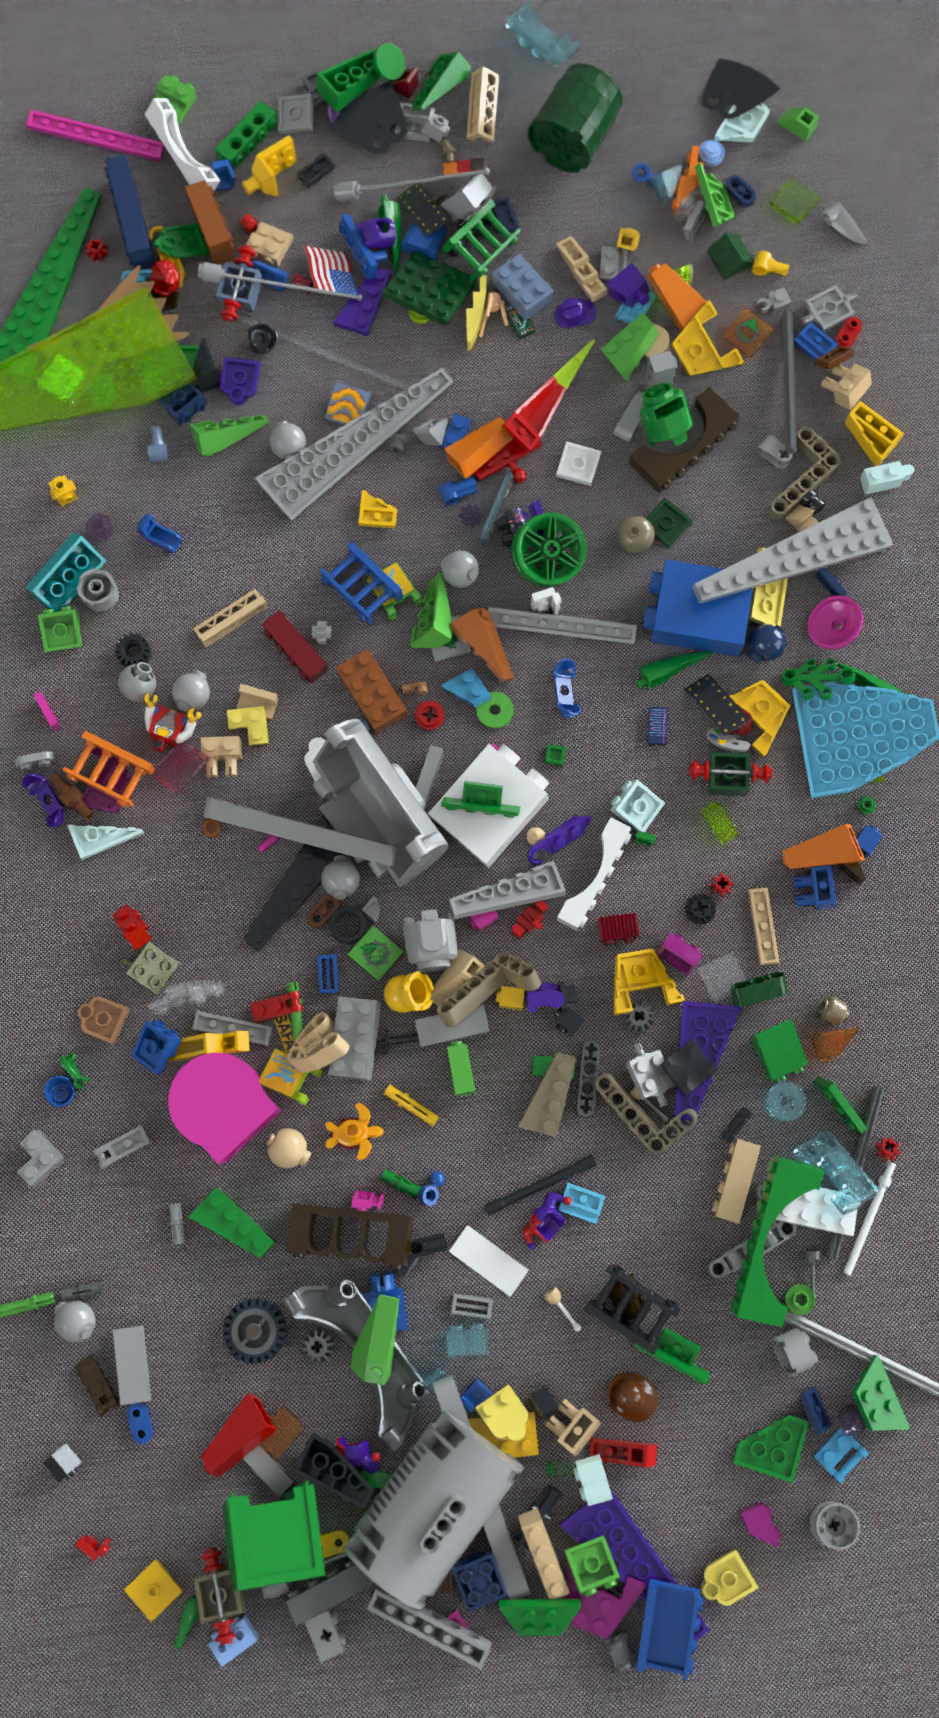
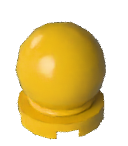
M417 971L407 975L399 974L391 978L386 984L383 993L385 1003L391 1010L407 1013L412 1010L423 1011L428 1009L433 1002L430 999L434 988L428 975H423Z

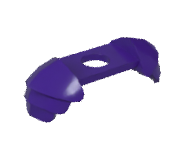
M37 773L25 775L22 785L29 791L30 795H37L48 813L45 819L47 827L62 825L64 823V808L46 778ZM47 794L52 798L50 805L45 800Z

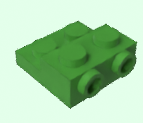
M164 75L156 87L157 93L154 98L168 99L176 112L177 124L180 125L197 98L195 89L188 82H185V84L179 82V79L174 75H170V77Z
M67 606L61 607L60 612L48 609L42 610L43 614L38 615L45 652L83 646L77 609Z
M604 1535L565 1550L580 1595L585 1594V1597L596 1594V1589L604 1586L605 1589H609L617 1585L616 1581L620 1577Z

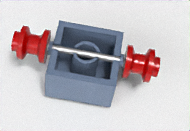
M243 245L238 248L240 257L235 258V264L227 262L224 264L223 269H225L226 274L263 280L260 270L252 269L253 264L250 259L254 258L256 253L251 246ZM224 277L223 281L220 280L216 298L219 305L226 306L225 310L220 312V315L223 317L222 319L227 322L236 321L238 319V315L235 314L236 310L254 313L262 283Z

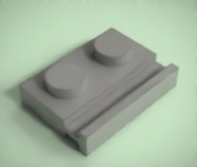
M602 246L599 277L601 282L611 281L626 268L628 249Z

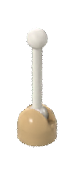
M557 1287L549 1290L543 1296L545 1300L550 1304H557L572 1323L573 1329L576 1332L580 1331L581 1325L574 1321L561 1304V1293Z

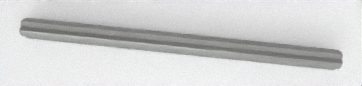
M787 1309L785 1322L871 1363L870 1357L872 1355H879ZM879 1355L885 1371L939 1397V1383Z

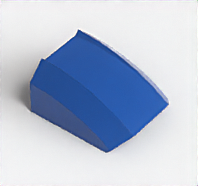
M413 221L402 241V252L412 254L413 251L421 252L427 255V257L437 259L448 233L445 223L426 237L415 221Z

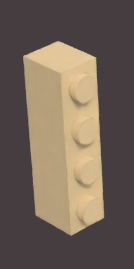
M741 1139L731 1142L728 1151L731 1154L730 1160L725 1162L723 1173H726L724 1181L720 1180L717 1189L720 1195L712 1206L714 1217L735 1224L740 1223L761 1146Z
M538 1508L519 1515L521 1528L549 1599H557L570 1594Z

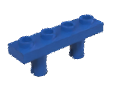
M343 214L341 223H339V231L346 239V243L351 248L354 258L359 262L362 272L365 273L368 280L374 279L378 266L377 263L386 262L387 253L385 250L370 252L368 247L364 245L361 232L356 229L350 215Z

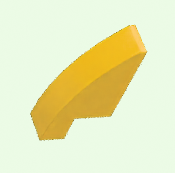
M234 1031L225 1034L205 1033L182 1038L175 1056L168 1057L167 1062L192 1060L208 1053L236 1054L250 1051L248 1031Z

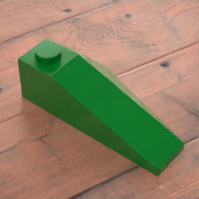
M459 52L440 54L428 71L430 77L423 82L424 89L418 93L411 108L413 111L425 109L468 77V72L472 67Z

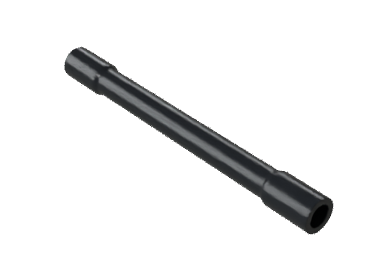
M592 1155L585 1157L569 1167L485 1204L486 1212L490 1216L577 1173L597 1166Z

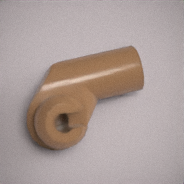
M423 681L402 685L403 694L418 692L420 695H425L428 691V686Z

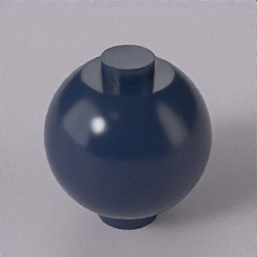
M763 624L756 627L749 636L748 646L750 651L747 655L757 664L761 661L769 662L776 660L783 654L786 647V637L783 634L785 631L777 624L775 626Z

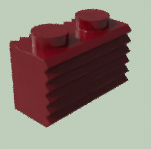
M636 913L597 918L600 943L605 942L606 946L614 945L616 941L624 940V943L635 942V938L640 936Z

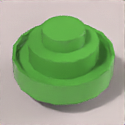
M792 1285L785 1293V1304L794 1314H807L815 1305L814 1293L806 1285Z

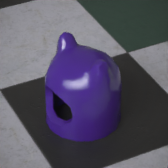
M390 218L370 219L356 225V229L361 232L364 245L368 248H391L395 244L396 230ZM384 223L388 225L387 233H383Z

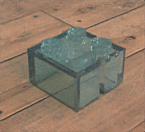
M483 1323L471 1324V1328H463V1324L451 1325L450 1329H447L448 1357L489 1354L488 1329L483 1327Z

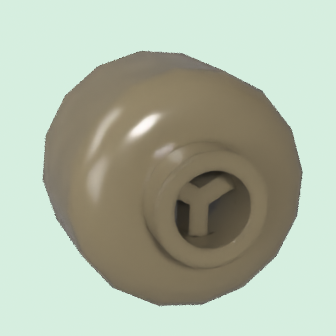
M833 996L824 998L819 1004L818 1012L821 1019L834 1025L846 1021L849 1016L846 1002Z

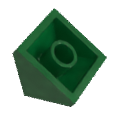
M725 232L707 250L724 280L752 267L754 264L752 255L738 234Z

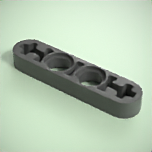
M593 1040L585 1042L582 1047L577 1098V1112L581 1117H589L595 1110L597 1091L595 1082L598 1078L600 1046ZM590 1044H592L593 1048L597 1050L594 1051L592 1054V1058H596V1062L593 1060H584V1057H589V1051H587L586 1048H588ZM589 1063L595 1067L594 1073L590 1075L584 1072V1066ZM590 1083L593 1086V1092L585 1094L582 1091L583 1084ZM581 1096L585 1098L593 1097L592 1101L588 1100V1107H591V1110L587 1114H584V1111L580 1109V1106H584L585 1099L581 1100Z

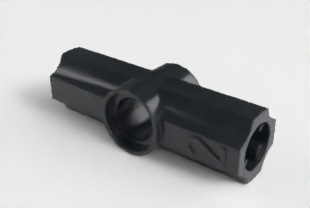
M548 1484L538 1501L533 1503L529 1511L538 1508L546 1527L552 1517V1512L563 1497V1494ZM520 1527L514 1539L523 1547L529 1549L523 1530Z

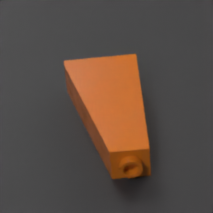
M657 263L649 269L650 273L646 277L681 332L707 301L666 263L662 265Z
M501 417L496 418L444 449L449 463L465 479L513 439L502 427L505 421Z
M844 824L782 851L784 854L782 857L783 862L789 869L865 861L850 824Z

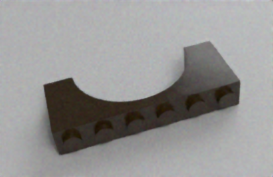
M708 387L695 400L694 407L700 413L704 423V435L696 446L684 453L667 455L655 452L643 444L630 455L629 464L658 493L663 489L667 490L670 488L673 480L681 478L689 466L693 467L697 464L699 457L703 454L707 455L715 443L719 444L722 442L725 434L729 431L733 432L738 427L740 416L712 388Z

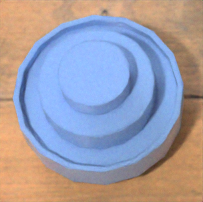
M715 140L705 141L699 148L698 158L706 166H717L724 158V148Z

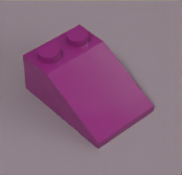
M670 933L657 952V956L689 976L703 956L700 953L701 949L693 944L688 945L685 943V939L679 934Z

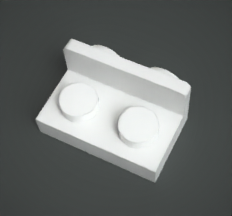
M553 587L532 594V612L544 613L551 608L552 613L558 615L561 609L559 604L561 603V598L558 592L555 593Z

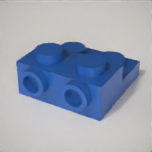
M160 1020L145 1021L131 1057L156 1075L162 1074L168 1057L175 1056L181 1041L177 1037L178 1033L175 1030L164 1028L165 1023Z

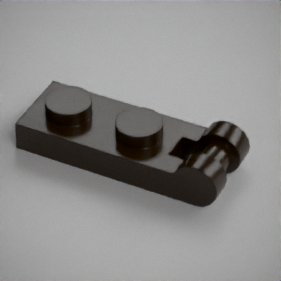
M93 1355L74 1365L100 1416L106 1414L110 1408H116L120 1405ZM106 1395L108 1400L103 1403L101 1397Z

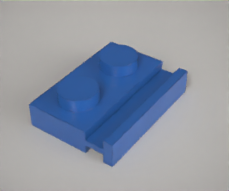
M812 322L793 340V344L814 361L838 346L834 340Z

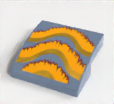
M336 382L328 404L325 420L344 426L363 415L371 396L370 392Z

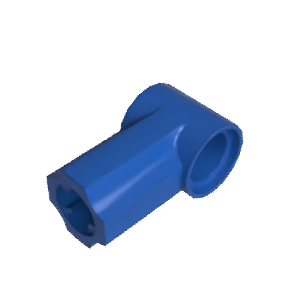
M473 477L455 483L452 481L445 482L438 488L446 506L454 505L461 498L478 493Z

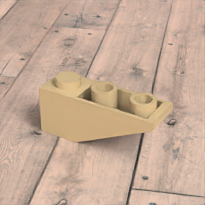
M460 949L456 959L451 961V967L444 971L434 985V991L431 992L430 1000H433V1003L439 1006L485 965L473 955Z

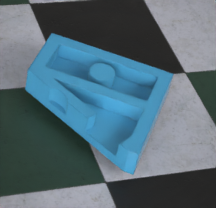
M473 668L441 685L444 692L448 691L454 694L456 698L466 701L473 707H477L491 699L490 693Z

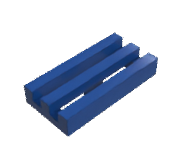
M337 954L317 955L319 994L339 993ZM322 959L326 961L327 989L323 988ZM330 959H333L335 989H331Z

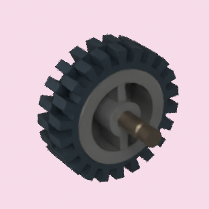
M256 1298L242 1301L234 1306L225 1318V1325L222 1330L224 1331L223 1340H225V1346L229 1349V1353L232 1356L234 1355L239 1361L247 1364L263 1363L277 1355L284 1346L287 1338L286 1319L282 1315L283 1312L268 1300Z

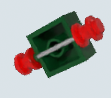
M711 752L709 761H705L704 765H698L697 761L689 764L688 776H692V780H695L697 776H703L704 780H708V795L746 796L749 792L750 777L753 783H755L756 779H763L764 783H768V779H772V768H769V764H765L761 768L757 767L756 763H752L750 769V754Z

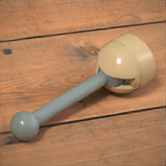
M634 1087L629 1094L634 1099L641 1100L636 1087ZM648 1098L643 1099L661 1117L663 1123L669 1121V1117L663 1115Z

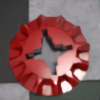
M425 701L415 710L416 723L420 728L427 731L436 730L445 719L442 706L434 701ZM431 709L432 715L435 716V718H431V721H429L428 723L427 717H425V715H428Z

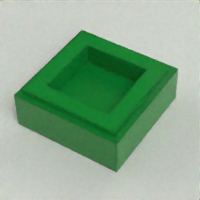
M548 744L545 764L563 767L566 747Z
M638 830L635 842L653 846L656 835Z

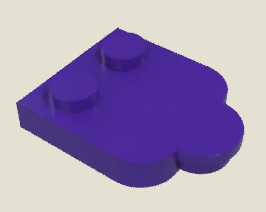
M224 357L220 387L223 393L228 395L232 404L241 405L247 398L253 397L256 394L261 367L260 361Z

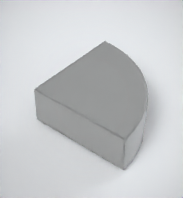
M373 895L361 911L376 923L380 916V905Z

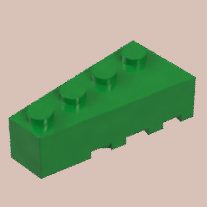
M376 48L317 73V91L336 113L381 78L373 66V54Z

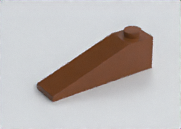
M484 608L473 609L450 624V627L464 644L468 642L475 649L473 653L484 658L486 666L502 682L514 678L495 624L487 610Z

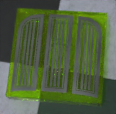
M792 177L772 199L770 205L798 225L818 203L820 196Z

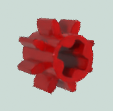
M101 238L91 239L89 244H86V254L88 257H92L93 262L103 261L105 256H108L107 244H102Z
M721 872L718 878L716 876L712 877L715 883H711L709 887L714 889L713 895L718 893L722 898L725 892L727 894L731 893L729 887L734 886V883H730V875L725 877ZM720 881L725 885L723 889L718 885Z
M882 1137L881 1144L877 1143L875 1145V1148L879 1149L876 1156L883 1158V1162L888 1159L894 1162L895 1156H899L901 1153L897 1150L900 1143H895L893 1137L890 1140Z

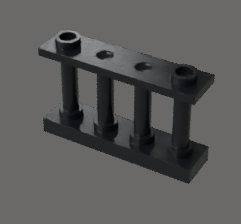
M610 1265L605 1272L611 1275L598 1300L591 1299L584 1310L654 1355L661 1345L657 1337L670 1314L676 1317L681 1309L677 1307L678 1304L671 1299L666 1300L627 1275L620 1266ZM619 1280L627 1285L628 1289L616 1310L610 1311L605 1307V1302ZM636 1291L646 1299L633 1322L629 1323L623 1319L622 1314ZM652 1303H655L663 1311L651 1332L646 1334L640 1330L639 1326Z

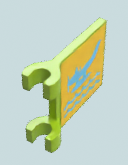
M275 1048L259 1078L261 1085L306 1106L309 1098L299 1091L308 1073L320 1078L323 1070L319 1069L300 1073L287 1060L288 1053Z

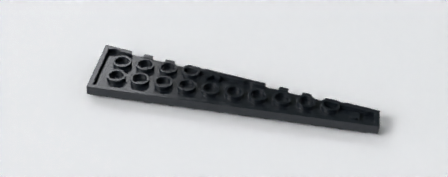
M323 815L317 825L333 829ZM304 844L243 939L259 952L320 885L321 875L326 865L334 861L335 856H346V854Z

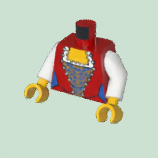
M148 693L144 697L145 702L148 704L145 708V724L151 739L155 740L152 748L157 752H163L166 745L176 747L179 743L189 739L195 729V721L201 718V712H197L196 717H194L193 712L195 709H190L187 715L158 704L154 706L158 697L154 695V700L151 702Z

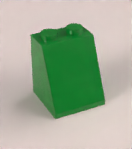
M791 1019L762 1031L749 1039L769 1082L775 1080L778 1083L787 1079L786 1074L793 1072L796 1075L805 1071L803 1067L808 1065Z

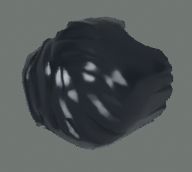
M258 323L248 329V338L252 351L257 354H267L272 351L278 342L277 332L267 324Z

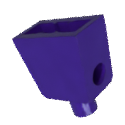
M633 263L629 264L606 284L609 296L629 308L638 302L641 305H646L650 300V297L647 295L649 293L647 281Z

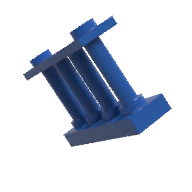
M351 542L347 546L349 551L348 557L329 574L321 568L319 570L322 576L320 579L327 587L330 585L357 612V616L362 622L366 621L371 626L374 624L371 614L389 598L394 597L399 602L404 596L402 589L356 544ZM353 562H358L361 565L360 569L340 586L334 578ZM370 574L373 580L352 598L346 590L362 576ZM382 585L385 588V592L364 609L358 602L374 588Z

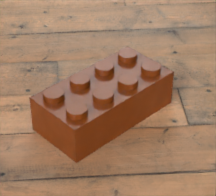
M206 180L186 186L185 189L192 212L213 264L220 265L234 260L233 252H235L233 239L230 231L227 230L224 216L221 215L218 201L214 198L215 195L212 187H208Z
M368 648L335 667L337 675L375 735L408 717L407 709Z

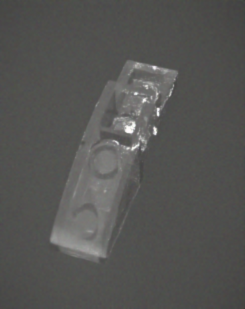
M218 981L184 982L163 989L166 997L148 1006L153 1014L161 1015L169 1011V1007L174 1005L178 1007L185 1004L187 999L193 1005H202L212 996L216 998L224 995L225 990L229 988L224 982Z

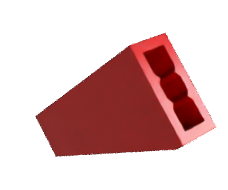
M248 1393L202 1454L203 1468L207 1474L221 1477L276 1431L275 1426L257 1396Z

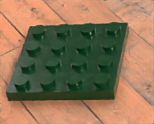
M413 251L383 290L382 297L447 326L477 285L478 278L472 281L470 274L437 259L427 257V255L421 252Z

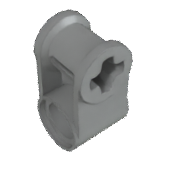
M768 435L756 449L762 458L778 469H786L793 456V453H787L786 455L785 445L773 435Z

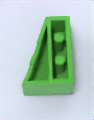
M642 313L603 346L601 350L625 381L628 382L630 374L635 367L637 368L644 353H647L659 333L654 324Z

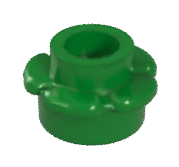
M868 796L862 797L857 803L858 810L864 815L872 814L876 810L875 800Z

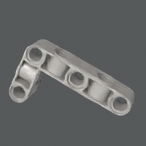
M762 1184L755 1189V1196L758 1201L762 1197ZM775 1220L765 1240L764 1254L793 1237L797 1231L796 1224L788 1223L791 1230L788 1234H784L781 1228L786 1222ZM751 1236L735 1245L733 1249L711 1260L707 1265L709 1275L714 1278H722L740 1269L741 1262L747 1253L746 1244ZM715 1263H719L722 1266V1271L718 1275L714 1274L712 1270Z

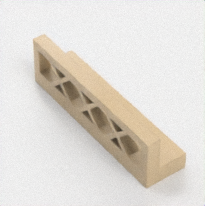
M485 67L474 71L471 76L467 139L474 141L482 138L491 143L494 141L499 75ZM488 77H490V78L493 79V80H492V86L490 85V83H489V81H488ZM487 91L491 97L490 103L486 97ZM485 108H487L490 114V119L485 114ZM484 125H486L489 131L488 134L484 133Z
M254 589L193 628L204 646L208 647L267 609V603L257 590ZM256 596L257 599L247 605L248 599ZM236 607L242 608V609L238 610L237 612H235L234 614H232V611H233L234 608H236ZM220 617L226 618L216 625L217 619ZM203 628H210L203 634L200 633V630H202Z

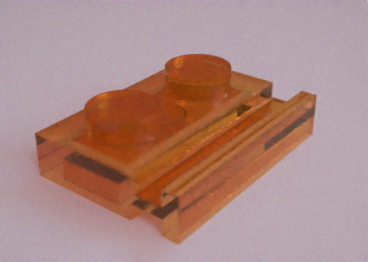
M284 1406L271 1420L276 1431L261 1443L276 1459L280 1457L305 1427Z

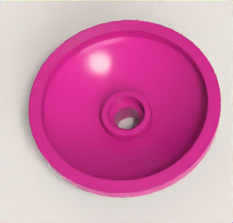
M839 595L828 597L818 603L809 616L807 626L809 636L821 648L829 650L843 648L850 644L860 633L863 625V614L859 605L849 597Z

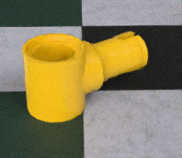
M758 251L752 271L760 276L770 272L786 276L789 265L774 261L775 259L767 251Z

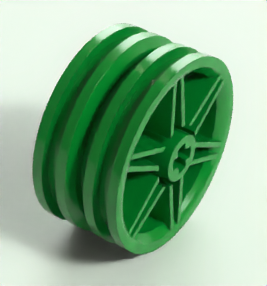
M554 512L543 513L526 521L516 531L511 544L512 562L519 575L529 583L543 587L558 585L572 579L582 568L587 552L585 536L578 524L571 518ZM539 529L543 530V536L537 535ZM558 530L562 532L560 538L556 537V531ZM529 545L533 546V552L531 553L527 550ZM550 545L551 548H554V551L551 552V554L550 551L546 549ZM566 547L571 549V552L568 555L564 552V548ZM537 562L542 564L541 569L536 568ZM555 563L560 564V570L554 569Z

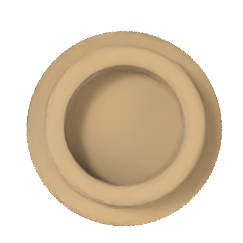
M533 827L527 832V841L532 846L545 838V832L539 827Z

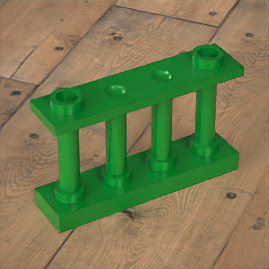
M492 199L456 232L442 248L446 253L451 249L457 250L476 270L470 277L472 281L477 276L481 278L487 271L486 266L507 245L511 247L518 240L516 236L520 233L518 228L511 234L492 214L493 211L491 209L496 205ZM483 218L488 220L506 239L502 245L483 226L481 221ZM473 228L478 230L496 249L492 255L472 235L473 232L471 230ZM462 239L468 240L484 257L486 261L482 265L461 245Z

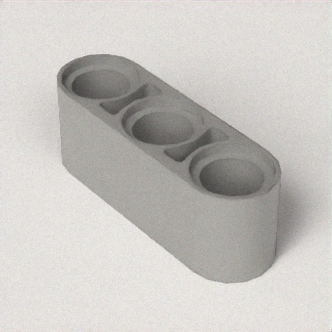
M637 391L613 435L628 443L632 441L642 424L640 408L643 392Z

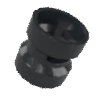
M815 490L808 492L800 501L804 507L814 510L812 516L816 515L826 505L823 499L818 498Z

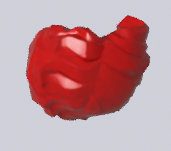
M163 259L153 265L150 275V281L155 282L152 287L153 291L161 296H169L178 289L180 275L172 261Z

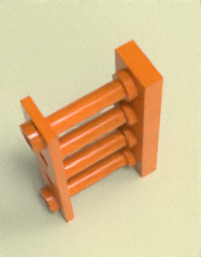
M85 731L82 738L86 742V747L72 770L66 767L63 768V771L67 774L66 778L75 783L78 780L117 800L116 803L124 808L127 806L133 808L134 803L129 798L142 775L146 773L153 774L154 766ZM98 748L102 750V756L88 779L79 773L92 750ZM114 756L119 759V764L104 787L96 783V780L109 758ZM130 764L136 767V771L121 796L112 790L125 767H128Z

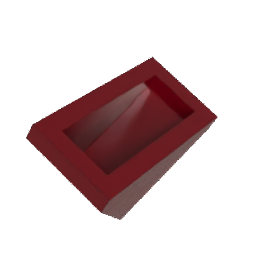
M416 67L404 70L400 78L390 81L394 91L409 99L419 86L418 70Z

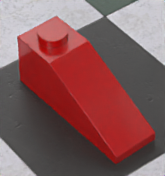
M591 1438L590 1457L600 1454L601 1461L647 1468L656 1466L657 1444Z

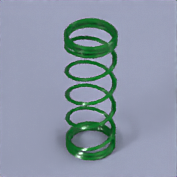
M547 1460V1477H551V1465L554 1477L557 1476L559 1462L561 1464L564 1478L566 1477L568 1463H570L573 1477H575V1474L573 1473L572 1464L570 1461L567 1462L564 1475L562 1462L560 1460L557 1464L556 1474L554 1472L552 1461Z

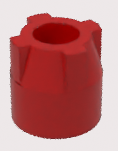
M250 214L244 215L239 221V224L249 235L258 228V223Z

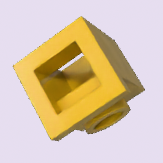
M621 228L617 247L632 251L636 250L640 238L639 232L632 228Z

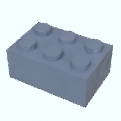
M520 253L492 272L491 286L525 321L535 316L553 301L554 290Z

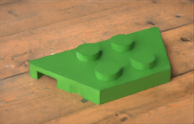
M699 163L695 166V171L700 183V191L705 199V207L709 212L712 225L717 227L735 217L726 187L712 173L707 175L704 172V166Z

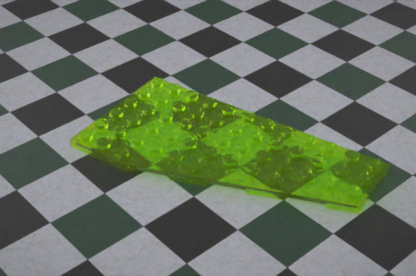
M147 286L0 362V431L147 405L197 379Z

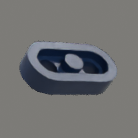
M732 175L727 179V192L741 206H752L756 199V192L738 175Z

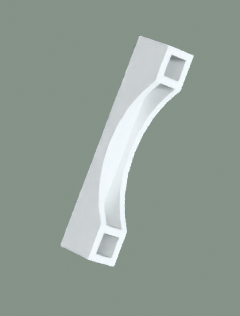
M153 98L145 116L189 185L206 180L208 187L211 186L214 192L220 180L211 167L200 164L186 149L179 133L176 112L168 99Z
M610 818L601 835L603 859L599 873L583 892L566 900L557 917L558 922L576 931L579 926L581 928L584 927L588 919L585 917L587 911L593 910L597 902L594 900L596 894L601 895L606 885L603 883L606 877L610 878L614 867H612L615 860L619 861L623 853L620 850L623 844L627 845L632 836L629 833L631 827Z

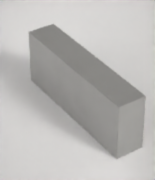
M430 745L416 785L417 791L425 801V808L444 757L443 748Z
M479 1005L453 1027H446L439 1015L415 1020L421 1048L490 1033L484 1005Z
M144 1325L113 1330L120 1405L152 1400Z

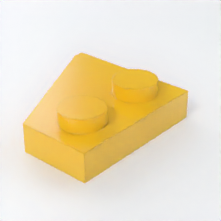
M362 490L359 526L396 529L397 508L390 504H385L383 500L374 498L367 491Z

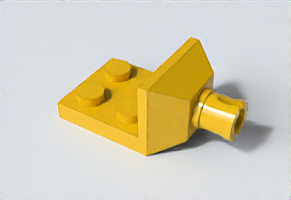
M290 135L256 155L251 169L253 175L247 180L242 181V186L248 195L257 189H261L263 193L272 196L279 195L275 176L283 169L291 167L297 162L294 142Z

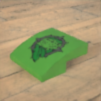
M372 925L347 955L379 981L403 951Z

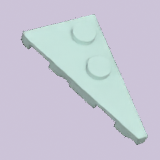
M68 825L82 860L144 834L143 829L135 827L117 828L113 826Z

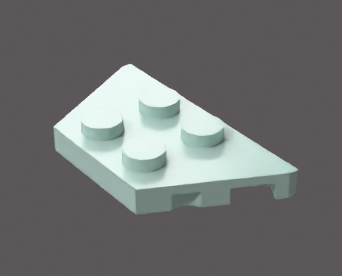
M760 103L738 117L732 119L725 118L715 134L714 140L753 142L769 116L770 110L765 104ZM733 105L729 113H734L737 107Z

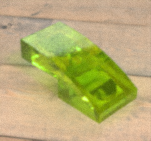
M717 801L700 810L701 815L711 826L712 832L722 845L738 836L736 828Z

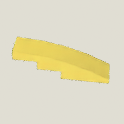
M483 275L480 278V292H473V308L466 309L467 350L472 349L482 324L486 305L487 275Z

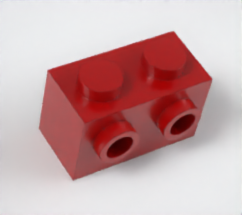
M126 904L111 915L135 950H138L152 939L147 932L149 927L143 919H140L142 917L135 908L132 910Z

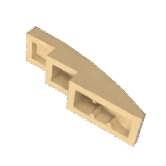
M570 236L556 243L565 263L589 299L594 302L608 295L607 288L599 280L597 271L589 263V257L574 238Z

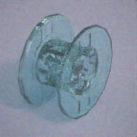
M780 1082L770 1087L764 1098L766 1112L771 1118L779 1122H790L799 1118L805 1111L807 1104L803 1090L791 1082ZM787 1098L789 1100V1102L787 1103L789 1106H783L781 1104V1102L783 1101L782 1099Z

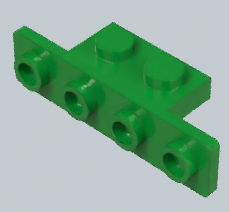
M464 781L462 799L444 797L441 802V807H446L447 810L463 809L468 813L479 811L484 812L486 815L503 814L508 818L519 816L521 808L520 806L502 804L503 786Z
M664 1327L658 1338V1342L661 1345L654 1355L634 1343V1346L640 1352L655 1357L660 1363L668 1364L675 1371L690 1376L697 1383L707 1385L710 1372L693 1363L701 1350V1346Z

